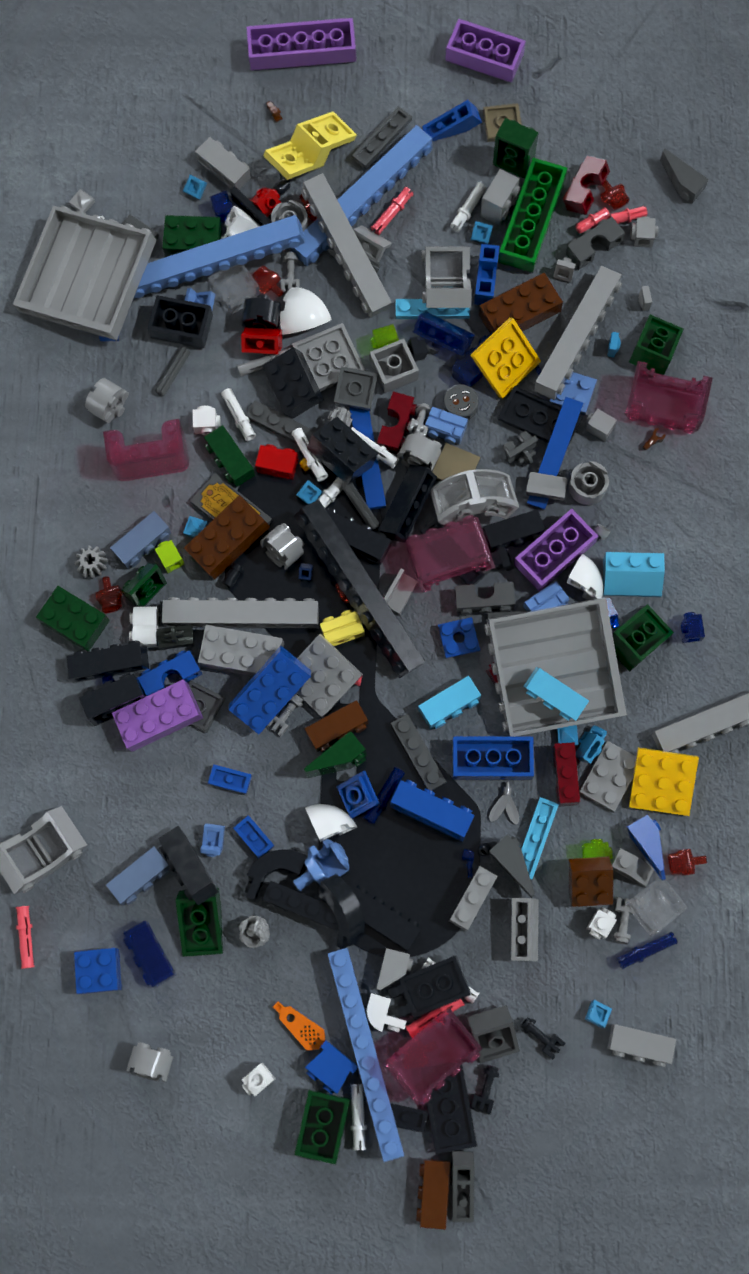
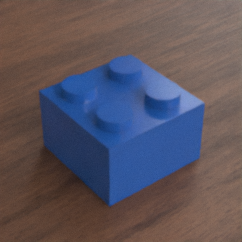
M118 948L74 952L76 994L122 990L120 952Z

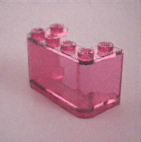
M638 361L632 378L625 416L631 421L640 420L649 425H662L667 429H679L688 434L698 431L705 417L713 378L703 376L701 381H696V378L692 377L691 381L661 375L654 373L655 369L653 368L649 371L646 367L647 363Z
M169 420L162 425L163 440L125 446L124 437L120 431H103L107 460L116 478L120 481H130L185 471L189 466L186 438L180 420Z
M474 515L466 516L463 518V521L457 523L454 521L449 522L440 529H429L422 535H411L405 542L418 585L423 593L432 590L431 586L433 583L437 586L443 580L475 569L476 572L480 571L479 567H485L486 571L496 568L479 518L474 517Z
M449 1008L429 1022L382 1064L413 1104L424 1105L432 1098L430 1094L433 1089L439 1090L446 1083L444 1079L449 1075L455 1076L461 1070L460 1065L463 1063L474 1062L480 1056L479 1051L482 1048Z

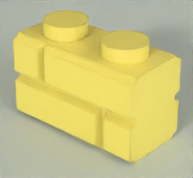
M346 610L341 613V616L337 618L330 616L323 619V623H320L324 638L333 646L365 636L363 626L356 611Z

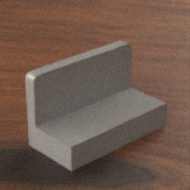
M363 225L353 229L367 257L380 262L385 249L389 248L392 243Z
M530 472L526 495L564 501L567 478Z
M402 568L384 597L392 612L399 616L418 584V581L406 575L405 570Z

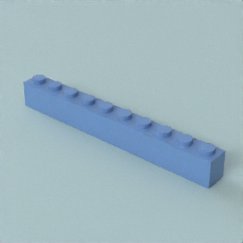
M416 125L338 199L351 227L362 214L364 215L368 212L374 202L380 201L386 191H390L399 179H403L411 167H415L424 155L426 156L431 152L432 137ZM318 219L303 232L305 243L296 248H291V252H295L298 259L306 266L311 262L314 263L324 250L326 251L330 248L327 243L328 237L319 228Z
M294 215L147 263L134 298H141L152 292H160L162 289L175 287L186 281H194L196 278L209 276L220 270H228L230 267L243 265L254 259H262L267 255L277 254L285 249L296 248L305 243L302 225L297 216Z
M345 948L328 953L383 1161L386 1162L403 1157L404 1151L349 950Z

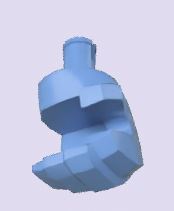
M326 839L322 842L323 847L321 850H317L314 845L308 848V857L305 860L308 871L293 880L299 891H302L314 881L320 885L321 881L332 875L342 876L349 870L348 857L340 844Z

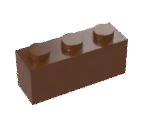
M356 700L306 727L305 731L316 752L320 750L325 752L332 746L331 744L339 741L348 732L351 731L353 733L356 731V733H360L367 728L366 725L369 723Z
M424 1159V1164H420L419 1177H423V1186H418V1199H422L421 1208H417L416 1221L420 1222L421 1228L446 1230L450 1161Z

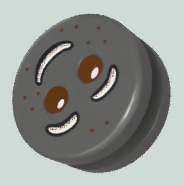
M463 384L449 388L444 396V411L470 420L478 409L477 393L471 387Z

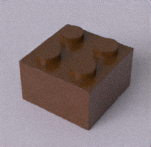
M610 857L569 859V896L572 907L613 905V867Z

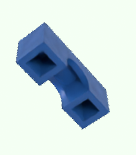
M481 244L474 300L476 305H481L494 298L499 246Z
M190 650L187 652L181 651L175 655L176 658L170 661L164 660L158 664L157 668L153 670L147 669L140 674L141 676L138 677V680L146 696L164 689L165 679L171 674L180 675L186 682L203 675Z

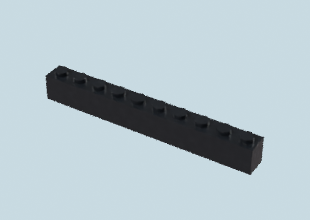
M320 500L302 507L294 516L298 525L303 529L309 542L316 549L318 556L327 566L329 573L333 575L339 588L348 598L350 605L359 615L361 622L365 624L371 637L380 647L382 654L391 664L393 671L397 673L399 678H402L418 668L425 660Z

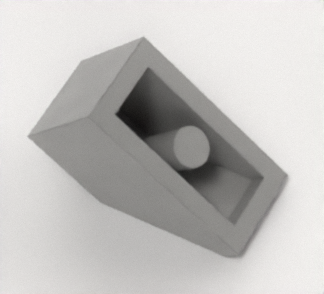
M621 848L616 852L611 863L614 872L644 887L647 886L654 871L642 859Z
M386 948L376 989L382 990L403 977L406 971L411 970L413 959H410V954Z

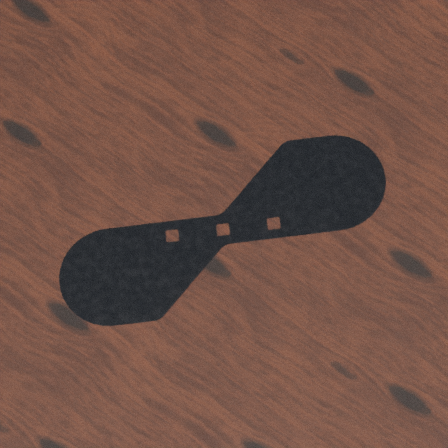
M301 451L297 452L298 463L293 480L258 473L255 469V476L239 487L238 492L271 517L273 521L269 524L270 528L233 562L243 567V574L239 575L233 588L228 587L239 601H245L246 598H255L257 601H265L266 598H274L276 601H284L286 598L303 601V599L311 598L318 601L319 628H265L273 637L283 638L284 648L296 658L302 654L319 634L324 637L320 627L323 619L330 616L337 618L345 610H355L294 517L302 507L308 505L296 495L307 480L323 491L324 489L327 490L338 478L321 462L328 477L322 481H317L311 468L304 471L300 467V461L305 458ZM360 476L352 483L366 503L362 477ZM344 490L335 497L336 500L333 503L331 502L326 507V509L332 508L336 510L338 515L344 518L345 516L351 517L355 520V523L361 526L362 524L367 525ZM371 510L381 526V510ZM283 523L290 528L291 533L295 537L298 536L304 542L302 547L304 554L287 569H284V565L281 567L277 566L265 553L267 551L266 546L262 548L260 541L277 525ZM379 526L377 529L373 530V531L379 534V533H380V531H379L380 526ZM354 552L379 590L380 565ZM301 563L313 565L314 569L311 580L299 579ZM228 567V568L225 570V577H226L228 571L230 570V567ZM304 570L303 574H309V571ZM363 624L365 636L334 647L363 674L360 684L359 705L369 724L366 725L367 728L362 732L356 733L355 731L353 734L366 749L367 756L365 757L366 761L357 767L356 775L366 771L380 804L353 818L357 828L340 836L336 834L328 839L340 844L345 850V854L348 857L349 870L340 877L349 887L352 885L355 887L357 885L362 886L368 890L367 895L374 898V896H377L385 901V907L389 909L394 907L402 912V918L407 921L411 918L420 924L418 928L421 931L408 951L366 924L365 931L358 935L357 942L354 945L364 951L383 957L386 948L410 954V957L437 949L461 929L449 922L480 866L478 848L481 839V814L474 800L435 759L434 761L446 780V784L433 790L436 793L435 796L440 799L443 797L448 798L454 802V806L459 808L461 806L467 807L472 810L471 814L475 815L463 842L391 808L390 802L401 780L404 782L410 780L416 783V787L423 791L426 786L391 726V723L397 719L379 701L376 695L377 643L371 637L365 624ZM339 700L325 717L348 704H342ZM337 772L322 775L320 804L335 806L348 814L336 787L345 781H337ZM355 790L354 797L356 800H358L359 795L358 792ZM319 840V842H318V850H321V849H322V847H323L322 842H323V841L320 842V840ZM317 883L318 892H320V885Z

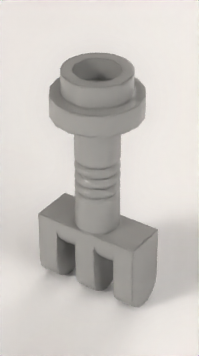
M295 252L285 253L283 261L287 263V279H281V293H285V286H288V291L293 286L300 288V279H294V263L298 262Z
M422 403L417 406V420L412 418L407 427L409 431L415 428L413 434L415 431H420L426 436L428 427L423 425L424 419L429 417L431 411L428 404Z
M297 694L290 699V703L280 716H275L267 725V727H270L275 722L271 729L274 732L279 727H282L278 732L280 737L289 727L285 721L290 713H292L291 711L297 705L299 707L303 705V699Z
M617 897L615 912H621L619 932L614 933V938H616L615 942L628 944V940L631 938V935L627 934L629 914H636L638 900H633L632 907H629L630 899L625 898L624 906H621L622 898Z

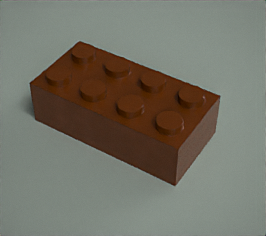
M544 272L481 304L479 316L491 335L509 318H514L523 332L560 313L563 301Z
M239 495L190 541L184 549L213 579H216L270 526Z

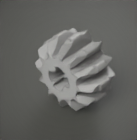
M89 545L87 551L81 548L82 554H76L79 560L74 562L78 566L77 571L79 573L83 572L84 577L90 574L91 578H95V573L101 576L100 570L107 569L104 565L108 563V559L105 558V552L100 551V548L97 546L92 549ZM94 559V561H92L93 564L89 565L88 562L91 563L90 560Z

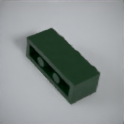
M223 425L204 436L206 442L204 447L209 454H214L216 457L214 459L219 469L223 468L226 473L224 475L230 484L233 482L238 487L255 476L253 467Z

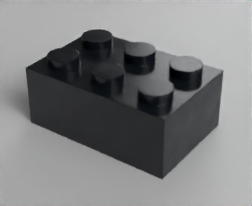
M156 295L147 328L150 337L205 348L213 318L211 305Z
M292 347L262 366L279 404L287 416L295 418L324 400L303 353L298 349Z
M338 417L313 433L307 449L346 485L351 484L372 468L378 455L370 445Z
M134 673L124 674L119 677L120 680L113 683L112 681L106 682L101 685V688L95 691L93 689L83 693V696L79 697L87 719L94 726L113 719V712L146 697Z

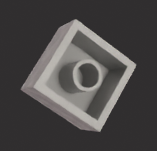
M501 169L498 171L482 198L481 217L499 226L503 220H507L511 206H515L519 198L517 196L520 190L519 178Z
M405 339L369 352L370 363L374 372L378 373L377 378L384 393L419 380L418 367Z

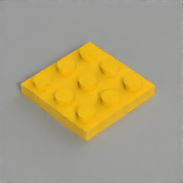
M514 318L507 319L470 355L499 398H504L514 386L522 381L541 362Z
M638 748L629 807L689 816L699 757Z

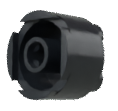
M263 294L257 295V298H245L242 314L243 328L278 329L281 303L272 301Z

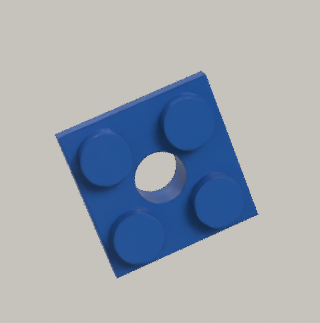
M472 617L438 625L446 659L480 651ZM456 634H461L464 637V641L457 643L453 637Z
M362 771L336 786L348 815L352 819L380 804L366 771ZM355 790L358 792L359 795L358 800H356L354 797Z

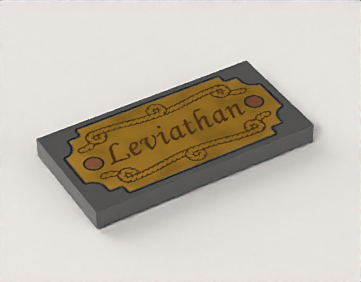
M216 473L191 500L194 506L214 520L235 498L241 495L268 525L273 521L271 517Z

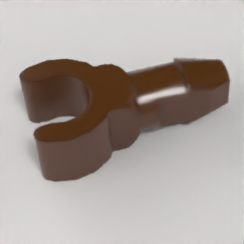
M271 101L266 102L267 109L271 112L276 122L282 120L280 109Z
M659 428L654 429L652 436L644 444L643 449L647 450L657 442H662L666 434L658 437L656 433Z

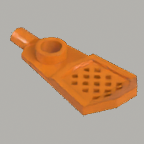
M279 1001L273 1006L280 1014V1021L306 1051L319 1050L325 1042V1030L291 1006L284 1007ZM289 1014H293L295 1016L293 1022H289L287 1020V1016Z

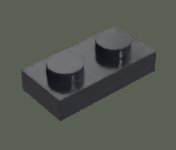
M390 1103L397 1127L424 1133L428 1111Z

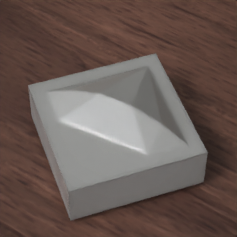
M81 189L69 201L70 206L85 213L95 203L94 198Z
M648 286L641 287L638 297L642 311H649L652 304Z

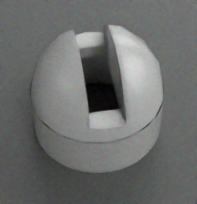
M597 524L594 532L600 536L599 540L606 539L610 534V530L600 524Z

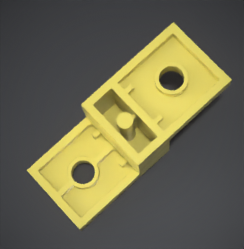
M330 112L297 124L289 142L265 150L263 156L288 180L324 166L331 149L354 141L357 134L334 112Z

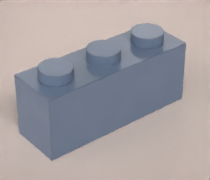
M153 511L111 546L110 549L122 564L129 569L138 565L143 556L151 554L155 550L156 545L166 541L171 531L168 525Z
M152 847L107 883L106 886L120 904L130 905L137 899L136 895L141 891H148L153 886L152 882L157 878H164L169 873L168 869H170V866L156 847Z

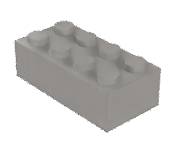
M206 625L198 663L201 667L254 676L280 646L284 647L283 638Z

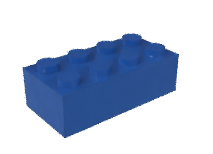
M280 646L230 702L229 711L256 733L260 734L311 677V670L284 647Z
M453 736V780L533 779V737Z
M410 780L400 781L390 802L391 808L463 842L475 816L471 814L472 810L464 806L460 808L454 806L452 800L445 797L440 799L435 796L436 793L426 788L423 791L417 788V784Z

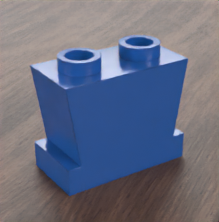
M326 1040L321 1046L323 1051L305 1067L308 1070L306 1074L315 1081L320 1079L324 1083L322 1087L330 1094L334 1092L338 1094L349 1072L354 1073L358 1065Z

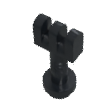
M527 1017L520 1026L523 1029L522 1031L525 1034L530 1032L545 1045L542 1051L553 1060L556 1056L550 1052L551 1048L557 1053L560 1052V1049L554 1044L558 1042L559 1045L564 1046L566 1043L556 1034L549 1038L535 1026L536 1021L533 1018Z
M487 1065L484 1068L483 1073L486 1074L481 1095L474 1094L470 1109L474 1110L476 1103L479 1102L478 1111L483 1112L484 1105H488L486 1114L491 1115L494 1100L489 1098L494 1077L499 1078V1068Z

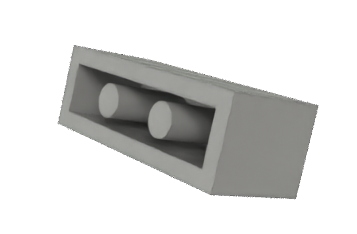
M209 137L195 151L197 161L231 189L235 186L240 190L251 179L249 166L245 162H240L233 152H228L224 149L218 140L215 141Z
M479 866L449 922L468 931L493 886L497 875Z
M512 898L511 961H538L539 899Z
M612 1024L607 1049L613 1050L612 1055L624 1057L625 1054L633 1055V1060L645 1062L646 1058L654 1060L653 1065L665 1067L666 1063L672 1064L676 1039Z

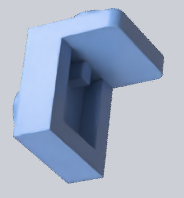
M187 288L184 300L211 305L213 310L216 294L212 291L196 293L192 288Z
M205 823L200 853L210 857L221 854L225 826Z

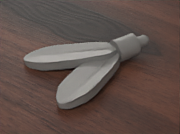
M509 781L503 787V795L490 811L489 820L491 822L497 820L504 809H506L509 819L514 824L519 823V813L511 798Z

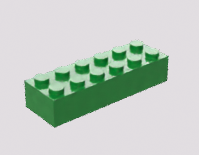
M532 158L499 252L498 263L533 273L566 179L567 167Z

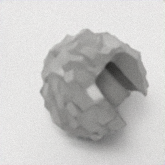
M250 916L239 925V939L247 947L263 946L269 941V924H267L264 918Z

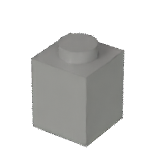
M597 409L594 414L590 413L585 422L587 423L586 431L605 442L614 429L617 420Z

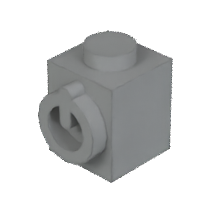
M646 216L637 218L636 223H631L630 240H634V246L652 247L655 237L658 236V226H655V218Z

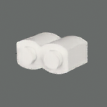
M157 606L133 607V612L130 613V624H133V631L129 632V641H140L147 648L158 647L159 610Z

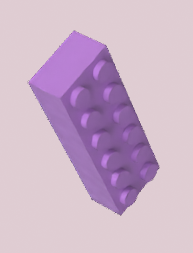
M353 18L247 26L251 70L356 62Z

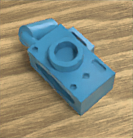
M596 725L589 732L585 731L579 740L581 745L576 751V757L582 762L591 764L593 759L601 753V747L605 742L604 738L607 735V731Z

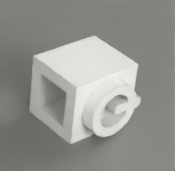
M199 406L193 410V429L195 434L206 436L221 426L220 415H217L215 408Z
M600 907L594 913L586 929L590 931L589 934L599 940L601 938L605 939L616 922V915L610 910Z
M260 1063L242 1079L244 1082L242 1087L248 1095L253 1094L257 1096L275 1080V1077L263 1063Z

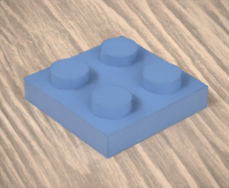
M573 372L570 380L566 379L564 383L563 393L561 395L558 394L556 399H551L550 402L562 407L565 397L583 402L580 414L585 415L597 379Z

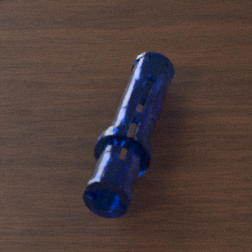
M397 767L393 768V771L377 795L380 804L368 810L363 817L365 820L375 824L382 810L386 809L389 798L405 775V772Z
M670 932L639 948L637 946L634 947L633 951L617 957V961L619 964L621 963L620 967L622 970L636 962L641 963L645 958L674 944H678L676 937L673 938L674 934Z

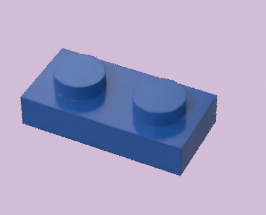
M213 764L208 784L247 795L252 775Z
M249 815L233 828L258 858L274 847L273 843Z

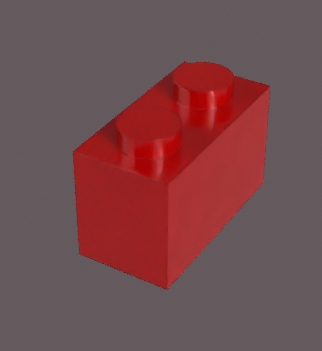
M246 327L241 334L242 352L279 354L282 349V329Z
M271 444L266 446L260 445L255 464L256 472L293 480L298 463V453L290 448L283 450Z

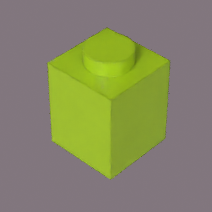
M172 540L164 541L155 548L167 573L185 565Z

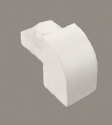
M371 993L367 1007V1016L371 1025L381 1032L383 1031L384 1024L388 1025L387 1029L399 1032L400 1028L405 1029L406 1021L387 1016L391 999Z

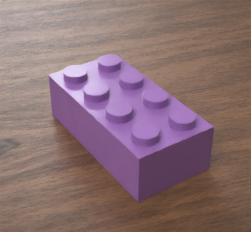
M458 19L446 47L445 61L512 83L524 55L525 40Z
M570 509L515 558L513 565L540 592L596 543L598 535L573 509Z
M184 679L112 713L126 748L132 752L203 719L191 688Z

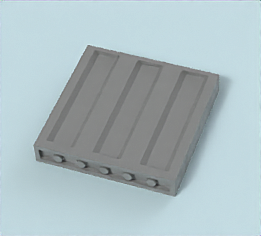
M53 206L13 306L24 314L117 340L157 240L152 235V232L146 228L138 229L128 223L125 225L119 224L116 220L109 219L108 221L98 215H87L80 210L75 212L65 206Z
M606 598L486 619L487 624H484L486 636L490 637L491 643L488 644L490 656L493 655L494 659L491 667L493 675H497L498 682L495 683L497 695L500 694L501 702H498L500 714H504L505 721L502 722L503 732L507 733V736L516 737L627 715ZM536 667L544 670L589 700L576 721L572 718L569 721L559 715L561 711L555 707L553 710L542 704L544 702L543 699L540 697L534 699L526 693L527 689L523 686Z

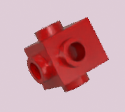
M266 187L259 189L250 200L267 217L271 215L274 207L281 203L278 192Z

